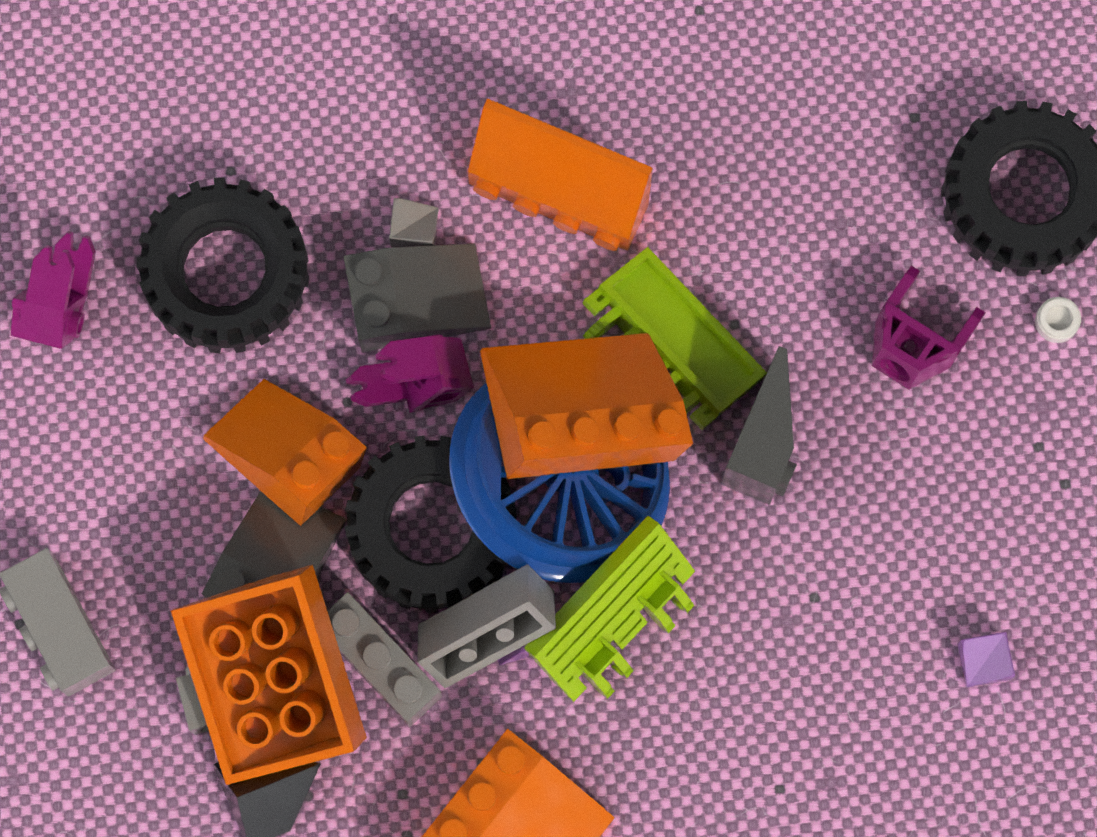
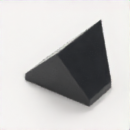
M219 762L215 763L213 767L242 836L278 837L291 831L321 763L312 762L229 785L225 784Z

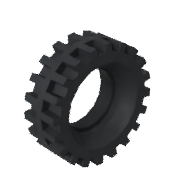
M1026 100L1017 101L1013 109L1004 111L1002 106L992 109L987 118L983 120L980 118L976 119L971 124L968 132L961 136L945 170L946 175L941 187V197H945L946 207L943 211L945 220H952L956 229L953 237L958 243L964 240L972 248L969 254L972 258L978 261L983 256L993 262L991 269L1000 273L1004 267L1016 269V276H1027L1031 270H1041L1042 275L1052 273L1056 266L1063 263L1068 266L1074 262L1078 255L1084 250L1086 251L1097 237V144L1093 139L1096 130L1090 124L1083 129L1073 122L1077 114L1069 109L1064 116L1051 112L1053 103L1042 102L1040 108H1028ZM1032 149L1042 151L1056 159L1066 172L1070 187L1068 203L1063 211L1050 221L1033 225L1016 222L1003 214L994 203L989 188L991 170L1000 158L1012 151Z
M222 177L214 178V185L200 187L198 181L188 184L191 191L181 197H178L175 192L166 198L169 205L161 213L154 210L150 215L149 219L152 225L148 233L141 232L139 243L142 249L141 256L136 257V267L140 273L141 282L139 283L142 292L155 316L163 323L165 329L172 335L176 334L181 337L186 345L195 348L198 344L208 347L210 353L219 354L221 348H234L236 353L246 351L245 345L259 341L262 346L270 341L269 334L277 328L284 331L290 325L289 316L294 309L299 311L303 304L302 293L304 287H308L309 284L307 262L309 260L299 226L294 222L291 212L285 204L281 206L277 203L273 194L265 188L262 192L252 189L249 181L240 179L238 185L226 184L225 178ZM232 230L247 235L259 245L265 259V273L259 288L250 298L236 305L218 307L202 302L189 290L185 282L184 265L189 251L201 238L215 231Z
M425 436L414 437L415 442L400 446L399 442H396L389 446L390 451L382 457L378 458L375 455L368 462L369 468L363 476H357L353 483L354 491L350 500H347L346 504L347 526H345V532L351 554L360 573L377 590L378 594L385 599L388 597L396 601L400 607L409 610L411 607L425 609L426 613H436V609L449 608L500 580L507 563L489 550L473 530L469 542L460 553L444 562L428 564L410 559L397 548L391 537L389 520L394 504L403 493L419 484L436 482L452 487L449 467L451 437L441 436L440 440H425ZM501 478V500L511 495L510 486L506 478ZM513 502L506 509L517 520L515 502Z

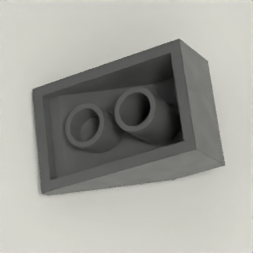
M475 243L392 247L343 256L362 353L382 349L390 341L439 334L443 335V337L491 329Z
M778 346L726 466L721 482L723 486L768 505L771 504L774 494L784 496L797 466L796 463L789 461L794 449L788 355L787 349Z
M260 491L223 550L201 594L204 598L273 575L313 565L318 579L347 519L320 507L300 526Z

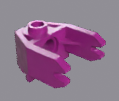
M68 231L55 244L53 255L52 246L47 245L33 258L28 288L13 297L11 336L59 349L64 348L74 338L80 336L85 319V314L82 311L89 290L96 254L90 236H84L79 244V248L76 249L73 246V232Z
M912 265L882 307L875 321L872 367L908 390L949 369L986 313L976 307L959 334L953 340L948 341L902 312L900 304L920 273V270Z
M440 334L390 341L375 357L376 360H389L391 362L360 366L346 379L347 384H359L363 387L362 390L350 396L351 401L365 407L407 401L410 413L456 402L474 388L461 338L443 337Z

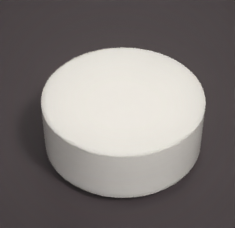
M1053 297L1046 300L1040 306L1035 316V326L1038 333L1045 340L1053 343H1062L1071 339L1081 324L1079 308L1074 302L1064 297Z

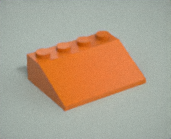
M487 98L483 106L468 168L469 184L474 186L473 191L490 200H497L498 197L514 203L513 208L522 214L530 217H537V214H541L553 219V224L565 232L576 234L579 230L593 236V241L605 249L617 251L619 247L628 251L649 205L653 167Z
M649 333L486 347L480 350L507 479L675 461L693 444L684 401Z
M313 565L273 575L171 610L226 785L354 752L367 738Z
M507 728L422 837H600L615 817L541 754Z

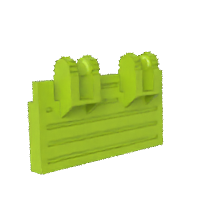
M649 247L645 248L601 283L598 289L582 302L594 316L607 306L612 308L583 335L585 339L602 337L615 325L625 333L624 335L649 333L666 368L672 372L670 376L678 391L685 397L683 401L686 414L698 405L699 402L702 404L689 416L701 430L705 429L761 382L767 374L762 366Z
M647 516L555 614L556 628L528 643L524 649L573 702L587 688L579 679L581 674L599 693L608 699L615 691L601 673L610 664L616 673L626 678L634 671L610 643L613 641L621 650L626 647L648 623L640 613L642 609L646 611L660 628L670 633L675 624L672 622V618L663 610L665 604L671 599L677 608L687 613L694 607L691 599L672 577L674 576L683 585L695 570L662 526L650 516Z

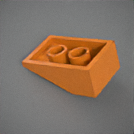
M266 379L257 384L203 435L205 442L300 526L360 469L367 449L361 441L336 419Z

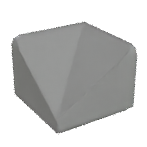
M394 198L389 236L391 247L435 245L439 208L407 199Z

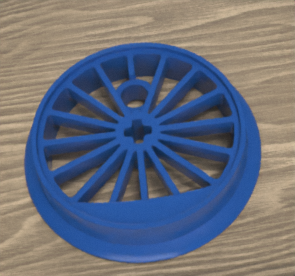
M487 383L479 388L469 399L456 422L450 444L449 467L452 487L459 508L467 523L483 544L496 556L516 569L528 564L544 580L561 583H583L592 576L647 516H650L661 526L663 524L670 494L668 462L643 464V476L631 475L628 466L541 475L501 500V478L506 477L505 467L502 466V453ZM599 470L608 471L614 477L615 487L599 476ZM545 483L549 488L524 526L521 525L508 512L506 507ZM627 486L643 489L641 505L623 494L622 491ZM555 491H557L559 495L552 541H548L532 533L531 528ZM569 496L571 497L583 547L566 546L563 544ZM585 500L613 539L612 541L600 545L595 543ZM611 501L635 519L627 532L622 529L605 503Z

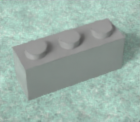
M48 548L0 573V577L5 585L0 588L1 597L10 612L18 610L26 625L20 627L19 630L32 652L39 649L46 664L41 666L40 670L52 691L59 688L62 693L69 697L116 671L56 556Z
M528 564L420 623L418 625L417 662L444 688L453 685L556 628L554 590Z
M348 592L327 611L341 655L409 728L442 698L439 688Z

